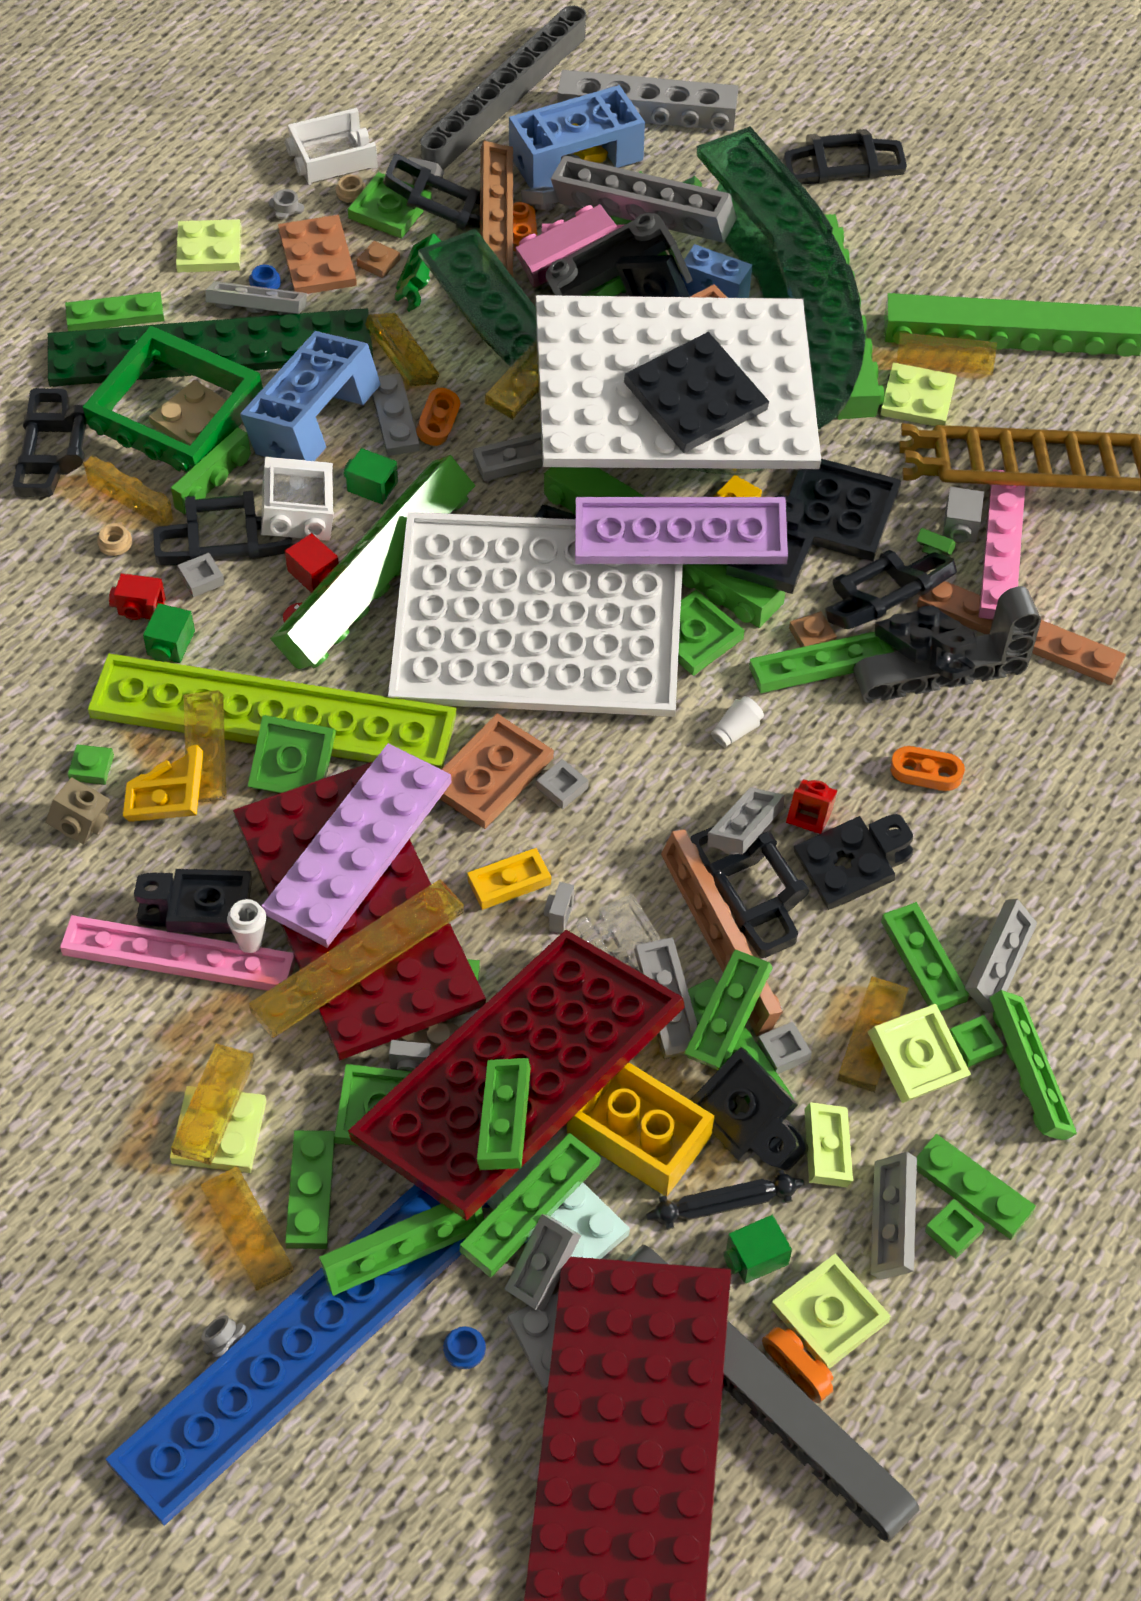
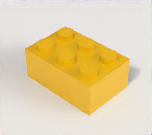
M628 1063L567 1122V1134L571 1133L598 1154L662 1195L668 1196L711 1138L714 1115L633 1064Z

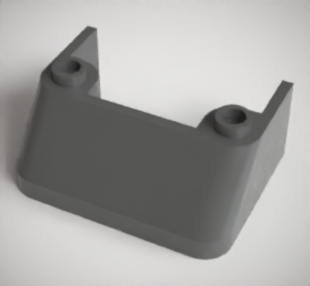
M654 213L642 214L634 221L567 257L554 261L546 272V279L554 296H581L619 276L615 263L621 256L658 255L667 250L670 255H673L678 269L687 284L693 281L676 241L662 218Z

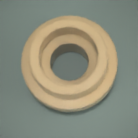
M345 175L340 178L336 186V195L344 202L353 203L365 189L366 185L357 175Z
M111 523L100 530L97 543L100 551L104 554L117 556L130 549L132 537L123 525Z

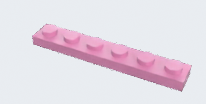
M993 469V471L1005 472L1004 470ZM990 485L979 607L980 618L993 619L999 597L1008 589L1018 587L1025 486Z
M71 915L60 946L63 956L285 994L287 993L296 962L294 954L291 952L260 947L254 953H245L239 948L238 943Z

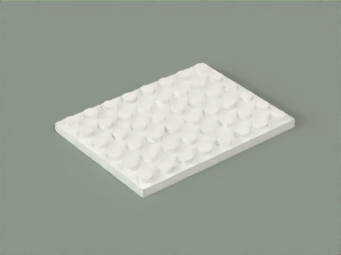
M536 295L535 308L543 467L820 468L821 453L803 299ZM709 332L769 400V406L767 411L683 453L626 386L624 376L625 373Z
M407 512L388 698H399L443 706L675 717L683 564H575V519Z

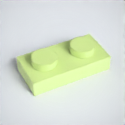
M810 1102L804 1109L806 1142L808 1144L809 1183L847 1188L853 1182L848 1108Z

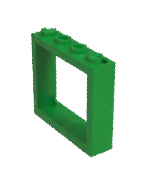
M150 326L84 404L83 411L87 425L90 429L97 431L98 435L108 436L126 448L132 447L141 451L150 459L165 462L179 472L181 470L189 472L237 427L239 428L243 423L240 413L263 389L260 373ZM154 359L232 392L231 396L190 446L111 411Z

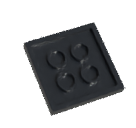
M709 332L625 373L624 376L626 386L683 453L767 411L769 406V400Z
M821 458L819 469L798 470L788 497L803 501L804 514L801 520V532L814 536L813 545L874 562L900 490L901 479ZM786 506V512L793 511L791 507Z

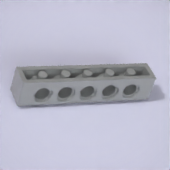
M571 70L561 71L557 103L620 85L645 123L734 131L739 85Z
M564 155L551 177V182L560 204L581 209L589 205L593 208L601 205L608 215L634 221L642 214L654 213L662 218L668 230L724 243L737 219L730 193Z

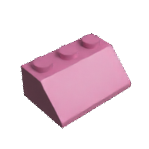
M591 205L583 207L575 213L576 217L566 222L558 220L548 226L547 232L539 236L531 234L519 242L520 245L516 247V254L533 288L548 282L546 272L554 261L563 259L618 229L601 205L594 208Z

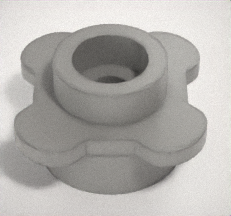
M290 189L277 191L273 198L269 200V207L274 208L278 219H286L288 216L295 213L301 214L304 211V205L298 202L297 193Z
M227 1315L216 1318L206 1327L201 1338L205 1343L203 1351L206 1354L213 1352L212 1354L215 1357L222 1356L241 1339L240 1336L245 1331V1325L243 1323L236 1324Z

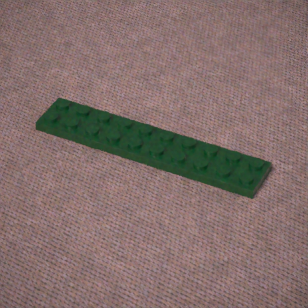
M368 308L48 333L49 387L103 383L150 326L254 371L281 369L314 331L368 343L373 358ZM154 359L137 380L193 375Z

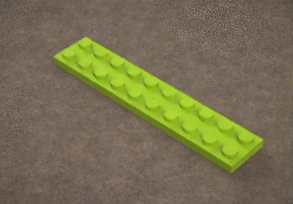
M110 653L107 655L88 707L89 717L93 719L257 744L262 716L267 715L334 728L336 734L331 753L332 757L374 762L389 743L439 769H442L444 766L456 720V707L388 698L386 696Z

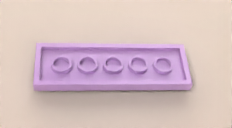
M576 497L575 564H787L786 497Z
M388 743L263 903L262 908L265 910L266 916L328 948L451 784V774Z

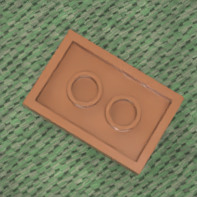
M339 215L278 224L279 235L295 292L310 294L357 286L356 275Z
M497 713L441 769L451 774V784L440 797V800L486 829L554 758V750Z

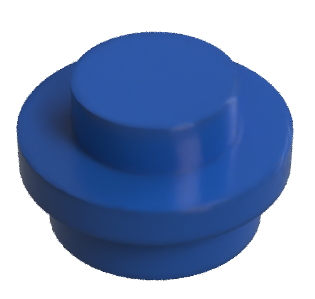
M259 265L252 270L249 277V285L278 289L281 285V278L274 267Z
M458 1327L452 1330L444 1340V1356L448 1363L455 1368H473L485 1356L486 1344L484 1337L474 1328Z

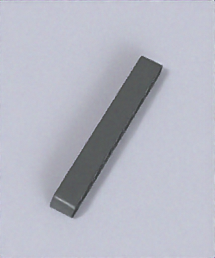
M571 5L563 8L422 136L421 159L438 163L442 170L447 168L585 40L586 11L582 7Z
M641 1245L625 1260L668 1264L647 1245ZM728 1321L723 1388L741 1405L746 1403L751 1408L749 1413L772 1435L777 1433L783 1439L780 1443L804 1466L808 1463L814 1469L812 1474L836 1497L840 1494L846 1500L845 1506L868 1528L873 1526L880 1532L877 1536L882 1541L890 1542L919 1511L916 1500Z

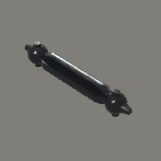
M784 1169L776 1171L777 1177L773 1182L765 1179L754 1180L683 1196L676 1203L667 1200V1196H661L655 1209L647 1213L646 1218L650 1221H658L666 1225L667 1230L675 1228L674 1222L678 1217L686 1220L697 1219L767 1203L775 1196L783 1198L784 1203L792 1202L791 1196L805 1183L803 1179L793 1178L785 1174Z

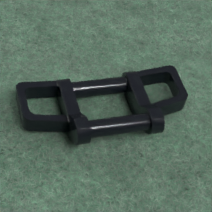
M867 129L856 130V133L829 136L807 134L806 146L786 151L783 158L786 180L791 186L828 183L829 179L867 176L869 179L903 175L907 168L903 146L900 141L873 139L872 134ZM857 145L862 153L864 164L828 167L824 148ZM875 150L895 153L898 165L879 166ZM811 156L815 172L795 174L791 161Z
M399 154L393 155L383 183L394 192L408 200L407 207L414 210L416 207L456 224L455 227L463 231L466 225L480 228V215L471 213L475 203L480 205L479 190L473 187L469 190L432 174L431 169L422 167ZM394 169H401L418 178L414 188L394 177ZM425 186H431L465 201L462 211H456L421 196Z
M33 388L30 391L27 414L24 416L23 421L25 435L21 455L17 457L15 464L16 471L13 488L16 496L50 497L54 494L60 476L71 473L83 464L84 451L82 446L87 425L83 411L84 405H74L70 408L68 393L65 389ZM40 402L62 403V413H36L37 405ZM39 432H71L69 447L59 452L58 455H35ZM25 474H49L47 481L43 484L23 483Z
M253 490L243 491V495L203 499L187 496L185 497L187 523L160 526L153 530L154 554L158 565H179L206 553H210L213 560L249 556V559H260L262 557L285 554V550L293 545L292 537H286L282 541L259 544L258 530H261L262 516L256 517ZM245 509L247 543L200 547L198 513ZM188 537L189 551H162L161 543L163 540Z
M887 550L881 553L879 559L849 575L841 574L833 579V587L843 600L825 608L828 622L844 629H853L885 616L887 610L917 594L925 595L955 575L957 569L954 558L933 552L905 566L894 551ZM932 569H935L934 571L930 572L929 574L926 573V572H928V571H930V570H932ZM886 571L901 587L882 598H878L858 590L856 586Z
M713 827L692 835L690 839L698 848L699 856L707 871L713 876L718 892L734 915V921L739 931L744 934L758 956L767 958L795 945L798 931L788 912L809 894L810 890L803 880L797 879L777 849V841L772 833L765 832L760 834L743 854H731L713 863H710L701 848L702 845L708 843V832ZM765 857L785 886V889L777 897L747 909L727 877L757 864ZM778 917L787 935L770 943L763 942L754 930V927Z

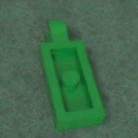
M434 233L413 245L396 285L398 291L395 293V300L398 302L406 297L408 300L406 310L408 312L420 306L421 296L419 290L423 289L429 282V272L439 258L437 253L442 240Z

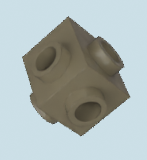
M71 777L54 797L45 823L84 845L93 833L100 835L109 820V816L105 813L110 799Z

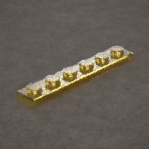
M439 879L249 1003L250 1012L272 1038L276 1037L463 914L464 904Z

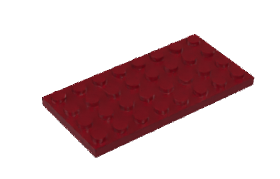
M373 762L233 810L237 825L268 897ZM410 839L328 948L281 924L339 1061L391 1042V1040L399 1039L479 1009L486 1004L485 995Z
M565 930L348 1130L350 1139L467 1221L519 1170H480L477 1162L488 1060L528 1058L531 1070L522 1157L523 1166L685 1008L684 999L667 987L572 932Z
M571 1256L561 1268L524 1601H706L731 1269Z

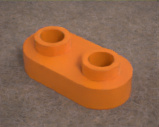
M524 202L513 203V251L516 252V247L520 245L519 242L523 238L531 234H536L537 236L535 210L531 205Z
M436 388L430 392L416 427V433L424 443L438 446L446 442L460 408V399L455 392L447 388Z
M904 746L894 752L890 770L894 778L902 783L941 791H951L961 784L965 767L961 759L953 754L914 746ZM904 766H911L914 770L906 769ZM939 773H947L950 777L940 776Z
M775 1327L762 1338V1344L766 1352L813 1402L820 1403L833 1392L831 1383L833 1375L822 1361L818 1359L814 1361L803 1350L802 1341L792 1330L786 1329L784 1331L779 1327Z

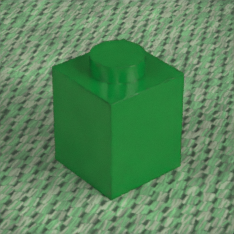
M361 448L354 459L348 460L344 468L347 491L383 505L398 483L397 461Z
M158 603L143 634L147 655L156 661L181 663L195 633L192 611Z
M772 1214L729 1233L726 1251L723 1254L728 1268L731 1269V1273H739L744 1284H747L789 1265L792 1248Z

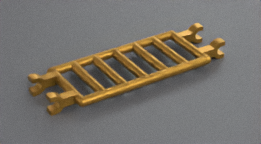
M901 423V435L912 438L908 441H899V453H905V463L915 464L912 468H903L902 478L904 481L916 480L921 476H939V479L945 483L1141 491V435L951 425H936L933 430H918L912 424ZM947 439H966L971 470L951 469ZM980 440L999 441L1005 472L985 471ZM1013 442H1032L1038 473L1019 472ZM1046 443L1065 444L1072 475L1052 473ZM1079 444L1098 445L1106 476L1086 475ZM1112 446L1131 447L1139 478L1120 477ZM917 448L935 449L936 457H922L915 450Z

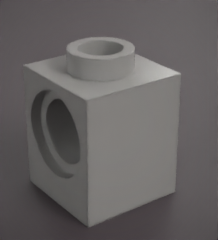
M950 487L942 536L959 543L967 541L976 543L981 523L984 491Z

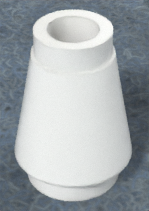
M747 696L740 700L735 699L711 732V736L726 748L729 744L759 727L760 720L764 717L763 711L755 701Z
M240 900L229 911L227 922L239 948L245 953H254L262 945L266 912L253 900Z

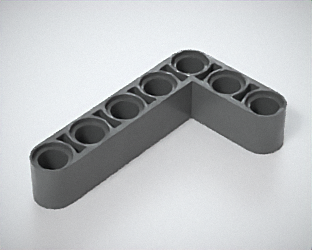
M1026 587L1010 588L998 599L990 633L976 636V648L965 650V657L975 664L974 674L955 680L948 679L930 668L931 659L915 663L899 651L864 658L854 665L853 673L866 703H873L872 700L881 698V701L905 697V693L914 692L916 695L940 690L939 687L947 685L949 688L973 684V680L981 679L984 682L1007 677L1006 674L1010 673L1019 675L1029 665L1041 617Z

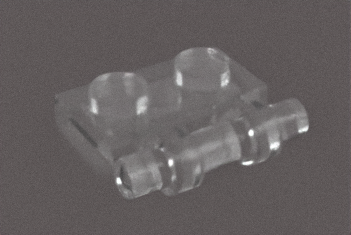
M633 894L599 908V918L602 922L594 926L588 917H583L576 922L575 926L580 932V938L623 963H628L630 967L639 971V967L634 953L635 946L661 940ZM612 937L618 949L611 952L608 951L603 942L604 939Z

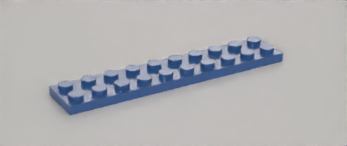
M414 1185L348 1244L442 1203ZM466 1238L334 1296L327 1285L321 1267L105 1459L108 1466L159 1522L165 1526L462 1255L459 1252L460 1244Z

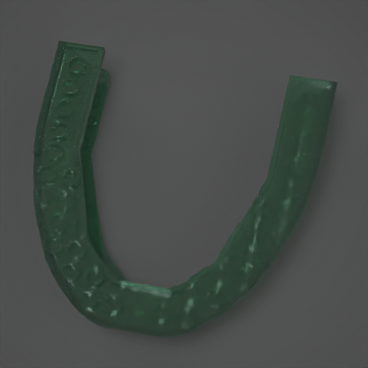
M749 126L698 145L696 156L719 182L716 190L730 193L737 219L725 242L741 261L752 264V274L757 279L762 298L803 299L817 427L819 431L834 420L844 409L860 375L866 342L860 309V296L851 266L845 260L840 246L832 233L833 227L796 177L753 128ZM473 229L419 249L418 254L499 364L520 386L540 399L536 308L480 233ZM683 468L694 471L725 475L749 474L764 470L730 468Z

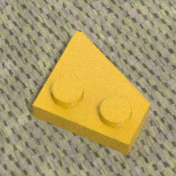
M192 745L186 748L188 754L172 763L165 760L156 765L149 773L140 774L126 783L123 817L129 822L196 816L203 750L198 745Z

